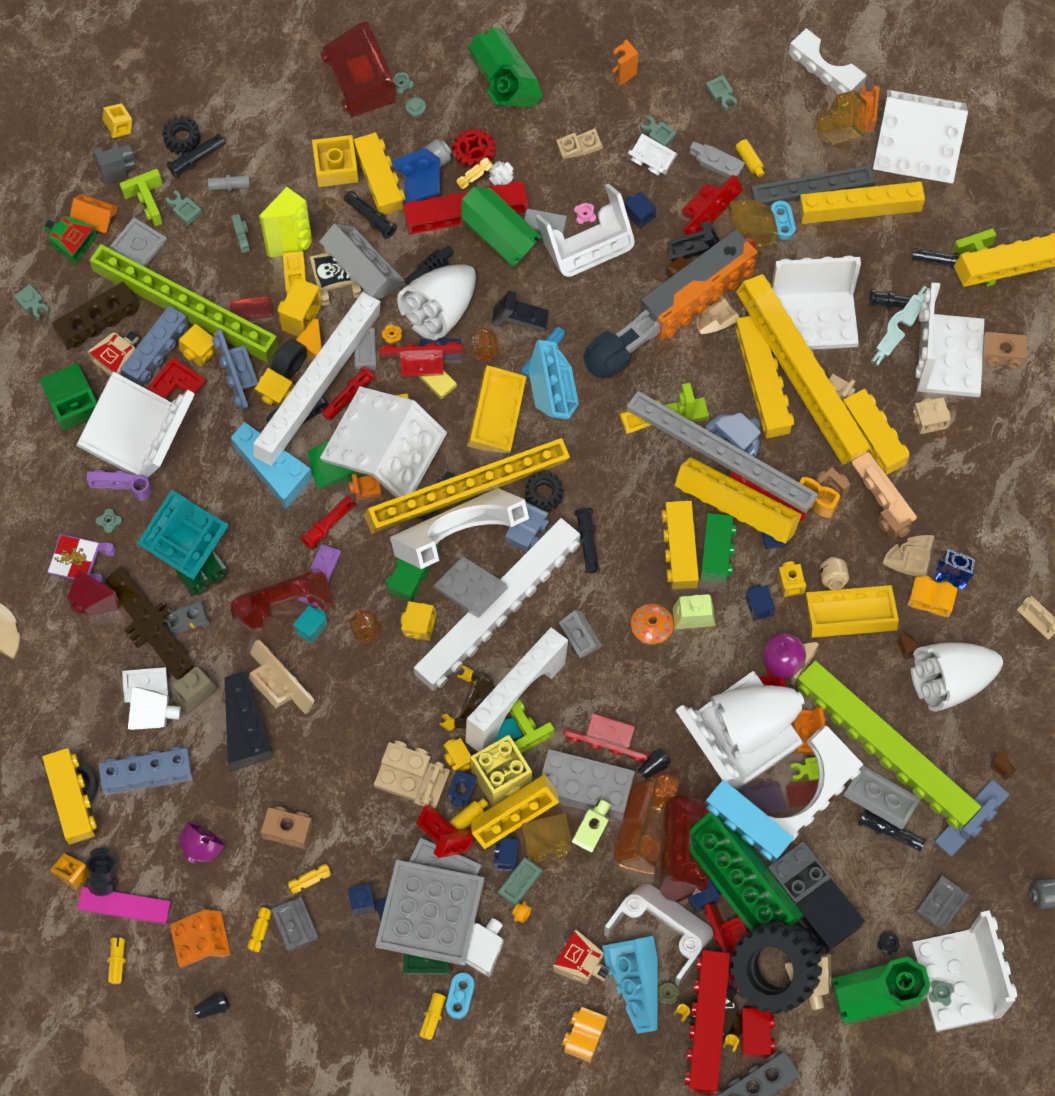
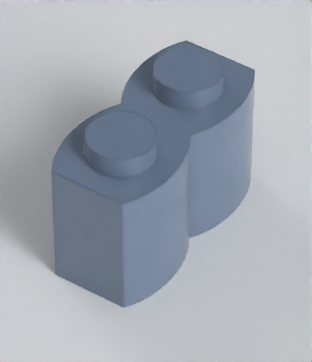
M525 502L529 519L510 527L505 536V542L527 553L540 540L538 537L540 533L546 532L550 521L548 520L547 512Z

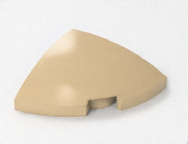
M723 296L718 297L720 301L708 306L702 312L701 319L699 316L697 317L696 325L701 334L722 330L736 323V319L740 318Z
M934 535L908 538V542L902 544L900 548L898 544L893 546L883 560L884 565L896 571L916 577L927 576L933 551Z
M0 603V653L14 660L20 645V633L17 632L15 617L8 608Z

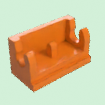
M627 39L613 51V55L621 52V57L617 60L619 65L612 70L613 75L618 72L616 82L619 86L637 75L639 53Z
M863 86L861 87L860 94H857L854 131L874 133L877 120L879 86H874L871 92H867L866 87Z

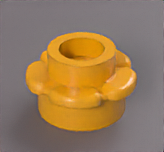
M387 325L385 330L382 331V337L388 344H396L402 338V330L399 326Z
M527 902L518 903L513 909L512 915L515 922L524 923L528 919L532 907L528 906Z

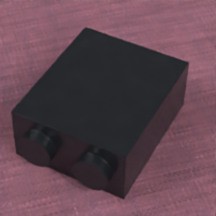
M832 879L823 883L796 904L804 915L801 918L802 922L812 931L817 941L824 945L827 953L863 927L865 920Z

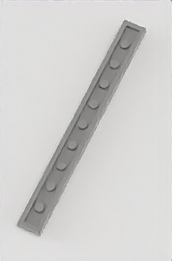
M639 391L626 406L627 411L804 513H807L818 498V493Z

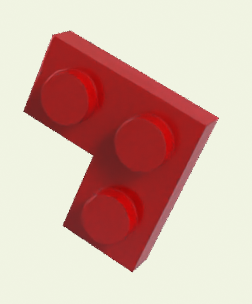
M172 357L149 384L147 390L167 400L178 387L184 392L189 390L195 393V397L206 384V379Z

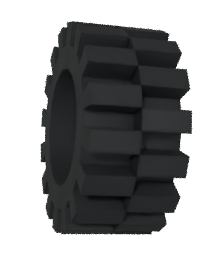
M180 115V119H177V116H175L174 121L169 119L168 124L165 123L162 133L167 149L169 148L170 152L173 153L175 150L176 155H179L180 152L192 151V148L195 149L197 144H200L198 125H196L194 120L191 121L190 117L187 116L185 119L184 115ZM179 131H187L189 133L186 139L177 140L174 138V134Z
M541 471L540 475L537 472L534 473V477L530 476L525 485L526 502L528 501L529 504L543 511L547 509L550 512L552 507L556 509L558 504H561L563 498L561 479L558 480L556 474L552 476L550 471L547 474ZM541 485H547L553 492L548 498H541L536 494V489Z

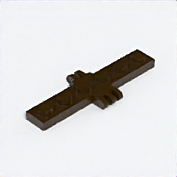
M119 566L104 581L109 588L115 591L118 600L134 621L125 629L126 634L133 633L129 638L132 641L137 640L134 643L137 648L149 641L175 679L180 680L195 665L165 625L168 622L167 617L172 613V610L166 608L167 604L165 601L160 602L158 605L156 603L151 605L125 568Z

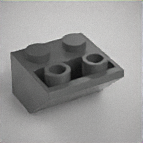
M804 841L768 867V870L795 904L831 878Z

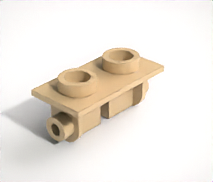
M1033 596L1027 597L1017 611L1049 640L1055 634V617Z
M429 763L414 804L423 807L431 805L436 809L450 773L449 769L443 768L444 765L442 763Z

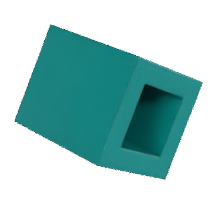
M309 605L293 624L295 633L313 644L328 625L326 614L317 607L314 609Z

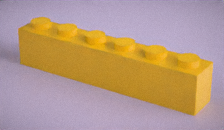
M921 181L800 194L798 208L801 224L919 212L923 209L925 196Z
M1055 233L1041 238L1037 236L1028 241L1019 240L1009 245L1001 244L991 249L983 248L973 253L965 252L959 256L954 268L963 287L1055 267Z
M751 316L737 318L735 331L765 438L790 434L791 427L794 425L792 413H788V397L786 394L783 395V380L776 371L778 370L776 357L773 358L771 348Z
M692 457L681 465L674 485L683 492L699 498L702 502L718 508L721 512L728 513L738 521L745 522L756 530L764 532L785 544L794 536L802 515Z

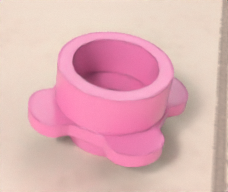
M583 203L574 208V212L577 213V223L583 224L587 221L594 222L596 220L592 204Z

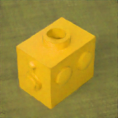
M194 324L179 339V350L183 353L184 357L189 361L193 360L200 367L218 351L213 345L212 336L197 324Z
M267 368L264 375L259 379L255 390L258 395L262 396V401L270 406L274 403L280 407L295 385L292 381Z
M408 601L406 612H403L401 616V630L405 637L430 641L437 617L436 609L433 605Z

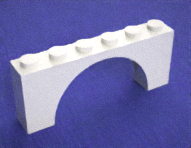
M496 488L395 534L390 539L395 557L422 569L439 561L436 544L444 537L456 531L485 524H501L513 527L528 520L529 516L525 499Z
M552 628L541 637L467 718V744L480 752L497 740L499 729L506 715L526 688L543 674L552 679L565 665L568 639Z
M821 726L806 741L816 757L819 768V782L814 797L803 810L785 818L770 817L792 835L794 839L799 835L797 831L802 826L806 827L814 820L813 815L818 810L822 811L829 805L830 802L828 800L834 794L837 796L844 790V784L848 779L853 780L861 772L859 768L863 763L828 726Z

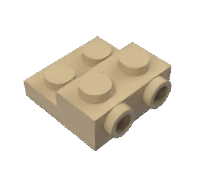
M395 741L394 744L389 742L382 758V765L374 782V787L415 801L429 763H431V757L423 749L416 748L413 751L408 749L407 745L403 742Z

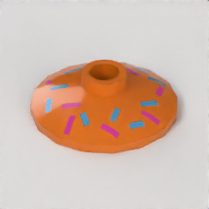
M657 604L641 606L635 611L631 619V629L635 637L642 643L649 645L660 644L666 641L672 634L674 627L673 617L670 612ZM655 619L656 623L650 624L649 620Z

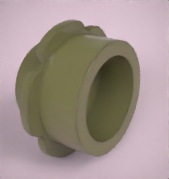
M665 982L658 987V999L661 1003L674 1004L677 1001V996L680 993L678 987L673 983Z

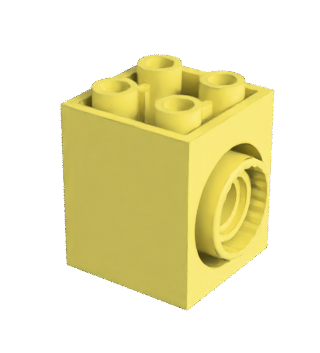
M510 735L470 757L471 773L477 777V782L492 807L532 782V771Z

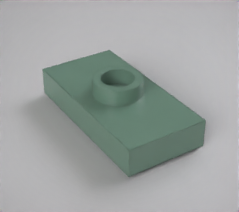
M524 857L500 888L498 895L513 906H516L542 874L543 870Z

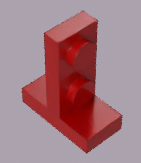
M431 805L423 807L416 822V825L437 843L433 854L438 858L469 852L475 839L471 829L458 831Z

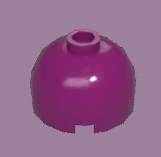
M775 634L764 645L762 653L764 666L776 677H793L805 666V646L793 634Z
M190 821L184 826L179 837L180 848L185 853L184 858L194 864L197 861L202 863L211 862L221 853L225 846V843L211 831L206 832L202 830L201 825Z

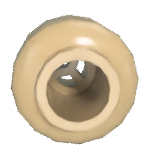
M830 557L820 565L821 580L825 587L831 590H839L848 583V568L844 560Z

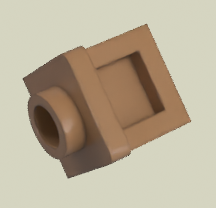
M833 467L827 472L825 470L822 471L816 478L821 487L828 484L841 497L848 493L850 487L849 480L845 475L839 474Z
M888 508L880 512L878 525L893 540L897 537L903 538L911 531L910 528L913 521L910 518L899 524Z

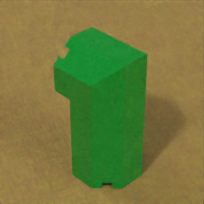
M492 27L488 29L490 33L486 35L483 32L478 34L468 45L470 51L468 55L490 87L487 88V93L494 104L534 108L543 97L537 78L504 30Z
M473 187L460 203L461 223L481 238L511 268L542 237L491 188Z
M907 956L892 960L886 965L832 978V986L835 987L836 992H834L841 1019H843V1025L847 1026L920 1007L929 993L930 981L926 967Z

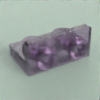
M765 779L760 781L757 786L745 785L738 788L739 793L766 815L786 809L780 784L775 780Z

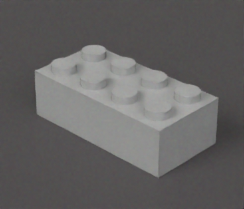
M548 749L542 775L545 774L557 789L558 804L587 811L589 807L594 808L599 798L611 804L606 813L607 816L621 820L624 819L635 771Z

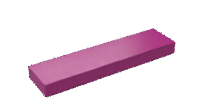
M82 887L77 909L79 911L167 925L171 901L113 892L106 896H96L87 887Z

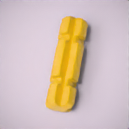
M487 157L480 161V165L476 164L465 173L464 177L462 175L458 178L457 184L462 189L467 188L470 182L473 183L485 174V170L488 171L493 167L492 162Z
M323 864L318 867V870L313 869L299 876L298 880L295 878L289 881V889L295 894L301 891L302 887L305 889L319 882L320 878L325 879L329 877L331 871L327 864Z
M261 907L259 910V919H256L251 934L252 939L248 943V949L251 951H260L261 941L264 939L269 924L267 921L270 920L272 911L268 908Z

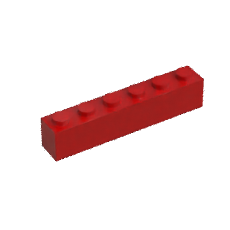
M513 181L506 185H492L488 187L517 214L526 213L528 200L523 181ZM469 191L459 194L451 193L443 197H430L427 200L410 201L403 204L408 235L463 225L460 218V203Z
M703 950L701 957L696 959V970L700 971L699 979L694 981L693 993L698 994L697 1002H692L691 1016H695V1025H690L689 1039H693V1046L688 1048L687 1062H691L690 1071L685 1073L684 1085H689L688 1092L717 1094L730 953Z

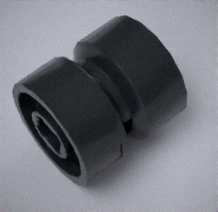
M105 853L91 856L86 863L88 890L96 896H106L113 893L117 886L115 859Z

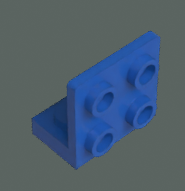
M427 148L393 160V168L405 175V203L421 201L440 193V158Z

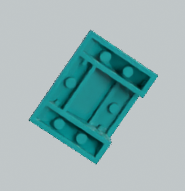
M171 490L137 544L194 580L229 525Z

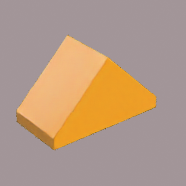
M314 319L296 339L306 346V356L312 361L322 349L318 319Z
M65 853L50 869L54 875L76 891L87 880L86 865Z

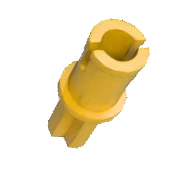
M111 938L110 957L107 959L109 963L108 982L120 984L122 982L123 964L126 961L123 958L125 939L119 938L117 947V938Z
M432 994L428 1010L424 1012L425 1019L419 1033L420 1037L427 1040L433 1038L438 1020L440 1021L442 1018L440 1014L447 998L444 995Z

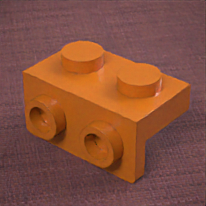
M817 707L814 710H801L796 719L791 723L804 742L802 746L793 751L794 754L814 755L806 741L821 726H825V716L822 707Z

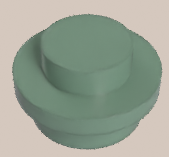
M411 98L406 103V111L412 117H420L426 110V104L420 98Z

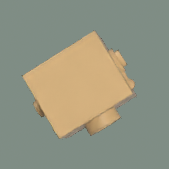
M944 397L937 399L927 398L920 403H915L912 413L919 434L948 428L951 418Z

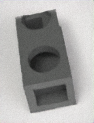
M201 601L177 609L167 617V625L173 635L184 633L199 626L206 627L211 625L206 608Z

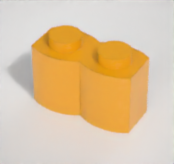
M802 477L799 483L818 493V498L810 509H813L815 513L822 517L832 518L840 500L839 493L832 488L821 487L817 481L811 478Z
M928 576L915 577L907 605L918 610L949 617L958 588L945 581L937 583Z
M581 1007L579 1012L575 1011L570 1023L574 1027L571 1033H566L562 1045L566 1046L564 1052L591 1062L606 1024L607 1016Z

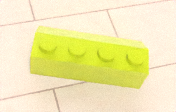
M286 187L259 215L266 253L269 257L283 256V253L301 252L308 249L312 243L306 200Z

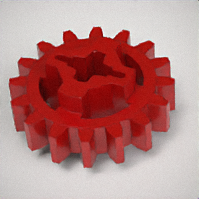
M475 127L474 131L467 128V133L460 131V137H454L455 143H452L453 157H456L457 164L462 162L463 168L469 165L471 169L476 164L480 165V161L486 157L490 161L494 160L493 154H496L495 140H492L491 134L486 135L485 129L478 132V127Z

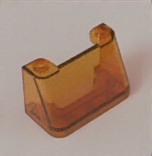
M663 774L634 784L614 850V860L618 865L655 875L660 845L656 839L645 836L653 808L661 810L665 803H675L680 777Z

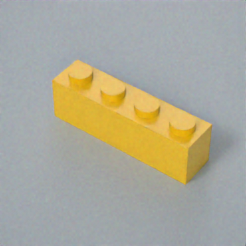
M376 132L353 139L355 153L378 212L387 215L402 210L405 196L403 190L397 187L399 181L396 173H392L390 169L392 167L389 155L385 156L384 154L386 148L383 139H379Z
M863 389L843 399L848 412L856 421L858 428L871 447L868 451L883 472L888 475L905 466L909 459V451L898 440L896 430L888 425L886 415L883 411H879L874 397Z
M692 501L666 502L665 510H661L662 523L666 522V529L663 530V540L668 542V549H665V562L670 564V569L666 571L667 582H671L672 590L698 588L699 578Z
M67 748L42 756L65 840L70 845L95 837L93 829H96L97 826L94 816H89L88 808H91L88 795H83L82 788L85 787L82 774L78 775L76 767L79 766L76 754H72Z
M545 774L472 819V834L482 847L486 849L558 804L557 789Z

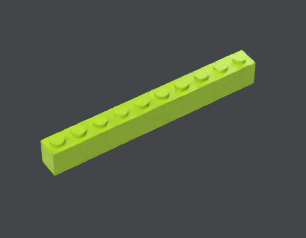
M100 244L90 258L93 272L116 284L124 282L131 292L164 309H167L168 306L173 307L186 315L188 322L197 324L211 334H214L217 329H221L226 342L236 347L245 345L247 353L266 363H269L279 348L276 335Z
M816 660L798 677L796 686L803 696L810 697L816 707H822L823 711L830 715L833 723L845 728L850 738L853 740L857 739L863 744V748L870 755L874 754L880 759L879 762L887 770L891 769L901 783H907L913 789V793L920 799L924 798L935 813L942 814L952 828L962 831L981 810L982 807Z

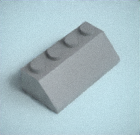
M334 223L319 241L324 246L323 250L328 255L334 257L337 260V265L341 269L346 270L350 274V279L354 283L359 284L363 288V292L371 297L382 299L405 284L402 276L354 226Z

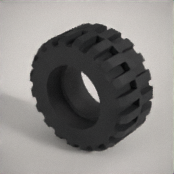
M779 921L776 924L774 922H767L747 932L734 946L735 952L730 957L733 965L729 967V972L731 975L734 974L735 978L731 982L733 987L738 986L740 992L737 994L740 998L746 997L748 999L747 1004L753 1008L757 1005L759 1006L758 1011L764 1013L770 1010L771 1014H779L782 1011L785 1013L798 1007L812 996L813 990L818 987L820 982L818 977L822 974V967L818 966V963L822 960L820 954H816L814 951L817 948L815 942L810 943L807 940L809 935L805 931L799 933V927L793 924L787 926L786 922ZM764 948H777L783 951L790 959L793 966V979L789 986L784 988L775 987L769 984L761 975L758 958Z

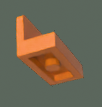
M80 194L73 198L70 217L93 225L96 231L107 233L110 219L117 214L119 206Z

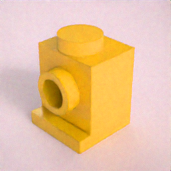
M122 103L103 108L102 120L111 132L112 138L131 134L132 118Z
M793 561L782 564V567H779L778 577L783 597L804 594L806 582L804 581L801 564L795 565ZM790 575H796L795 578H791V577H789V576H790Z
M461 738L457 740L451 739L443 745L446 751L444 758L448 765L452 766L453 775H455L456 770L465 772L471 768V755Z

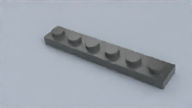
M870 165L755 185L751 186V192L755 207L773 205L776 201L789 202L800 200V194L873 187L875 181Z

